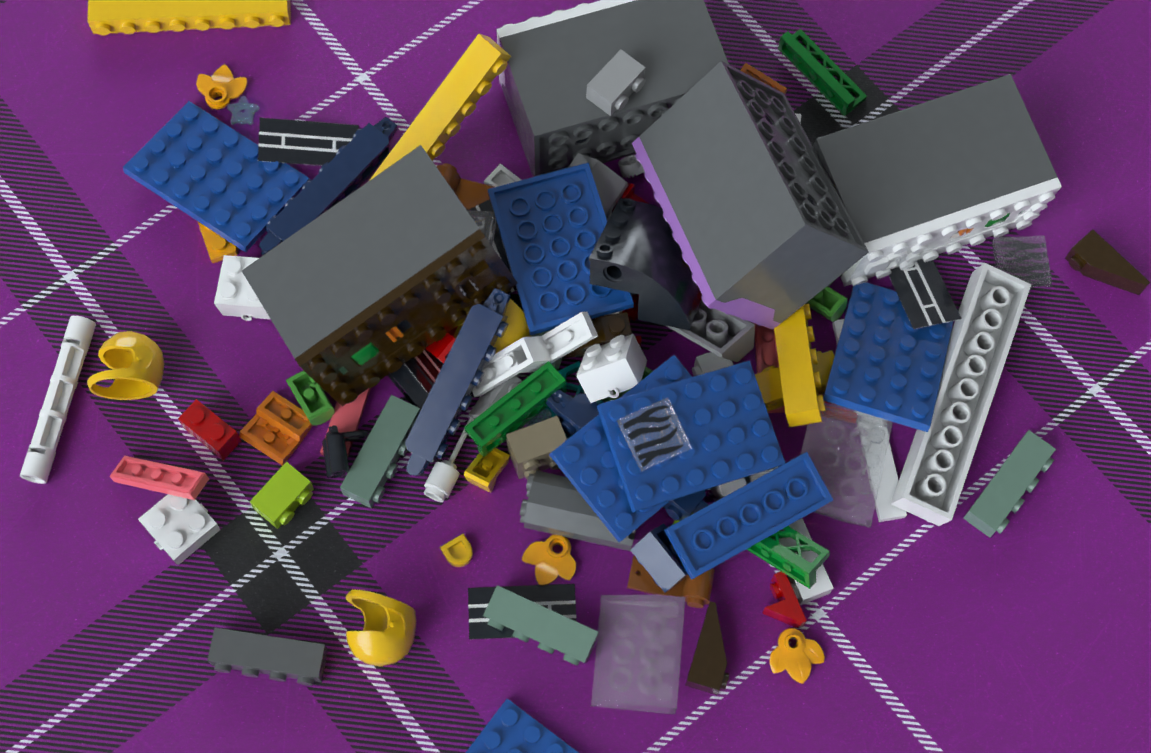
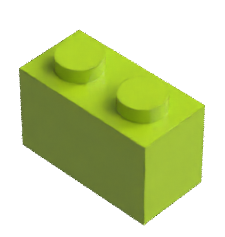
M285 462L252 498L250 504L257 513L278 529L282 524L286 525L291 521L295 514V509L300 504L304 505L313 495L312 491L314 488L310 480L288 462Z

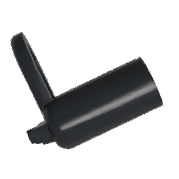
M333 425L328 427L329 431L326 434V438L322 441L327 478L343 477L346 475L345 473L349 472L345 442L358 441L369 436V433L364 430L340 433L337 426Z

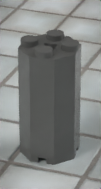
M537 470L535 474L529 473L526 485V497L529 498L528 500L523 499L520 509V522L524 523V528L631 551L636 529L621 542H618L567 477Z

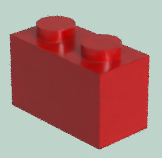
M197 399L178 418L187 432L223 461L241 442L236 430Z

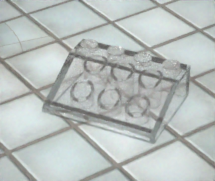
M824 403L825 411H820L822 422L808 424L801 453H808L833 498V501L814 512L843 522L871 528L893 422L839 405Z
M601 595L598 632L600 634L597 639L591 706L675 714L678 700L685 597L667 595Z

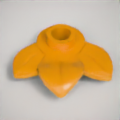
M222 65L211 77L199 74L196 85L198 91L205 96L209 107L212 109H223L230 103L231 99L238 98L244 93L247 87V78L238 77L234 79L227 65ZM218 96L222 97L219 100H214Z
M552 535L545 542H534L525 550L522 556L523 562L536 565L535 577L540 586L552 583L558 575L570 581L576 571V562L570 555V541L564 536ZM555 545H560L563 550L560 553H555L552 548Z
M788 628L780 633L778 646L771 652L769 662L773 673H779L786 669L792 679L799 683H804L810 675L811 664L824 663L825 658L823 650L816 641L805 639L803 633L798 629ZM791 637H794L797 643L795 647L791 648L788 645V641Z

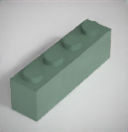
M393 395L390 396L340 486L344 496L369 508H372L375 502H380L385 492L383 486L387 479L394 477L398 468L396 463L400 455L405 456L408 451L405 442L420 413V408Z
M1028 430L963 519L989 538L996 531L1001 534L1010 522L1006 518L1010 511L1016 513L1025 501L1021 496L1026 490L1030 493L1039 482V479L1036 478L1040 470L1044 473L1054 461L1050 456L1056 449Z
M498 585L483 615L489 619L488 625L501 631L506 626L514 630L512 636L525 642L532 638L540 642L538 648L553 654L554 650L560 651L565 654L564 660L577 666L580 661L587 663L600 634L596 630Z

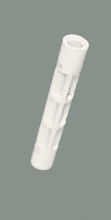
M71 316L61 344L60 354L51 376L45 401L39 413L38 423L20 473V477L25 480L39 484L47 483L71 400L78 384L77 381L96 327V323L88 318Z

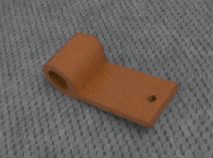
M444 163L443 165L436 166L466 210L489 200L487 189L494 188V186L462 179L453 165Z
M633 556L627 588L684 601L693 608H703L704 605L710 602L715 570L712 568L694 579H690L688 575L678 585L664 593L656 585L643 565Z

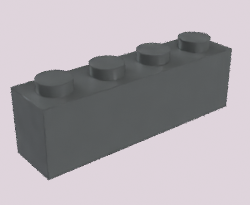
M214 628L207 661L212 666H215V671L231 673V669L242 670V675L258 677L259 673L268 674L272 680L286 681V678L297 679L299 684L313 686L314 682L322 683L328 649L325 644Z

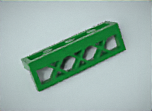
M801 29L793 35L787 31L780 37L778 50L843 116H846L866 100L867 95ZM798 39H800L806 45V48L798 41ZM815 58H819L823 62V66ZM832 75H836L839 78V82ZM849 92H853L858 98L855 99Z
M548 361L465 426L466 433L477 444L480 454L485 457L507 439L506 434L519 430L547 408V399L559 389L564 393L567 392L566 380Z
M789 526L747 548L751 553L809 589L816 583V570L830 556L829 550ZM790 537L796 541V546L785 547L779 543V538ZM813 551L818 556L810 563L802 558L801 552Z

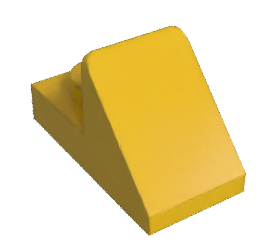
M497 448L485 457L479 453L465 470L464 477L468 482L491 493L496 479L507 465L510 455Z

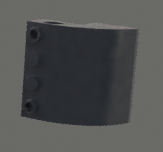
M620 198L589 257L590 284L639 294L638 320L690 331L702 303V293L692 279L689 265L682 258L683 252L672 236L673 231L670 224L663 217V209L652 204L634 201L630 198Z

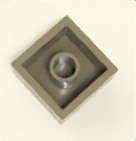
M558 416L506 434L508 453L519 479L524 477L528 479L529 473L535 474L536 470L559 469L549 455L567 440Z

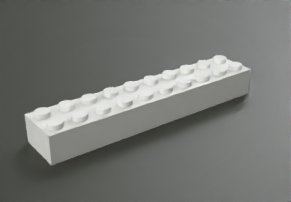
M986 263L972 272L958 311L961 319L955 320L950 334L930 429L928 432L916 430L891 505L937 526L952 520L1031 284Z

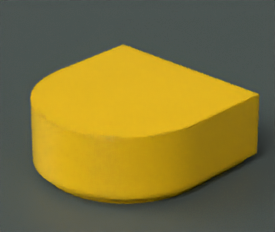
M464 533L440 547L447 561L455 567L467 565L473 556L472 547Z

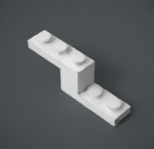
M588 312L577 314L542 336L523 337L496 353L490 362L486 361L482 369L484 372L483 379L478 387L474 386L472 389L474 397L484 395L519 373L535 372L546 362L553 363L596 338L598 335Z

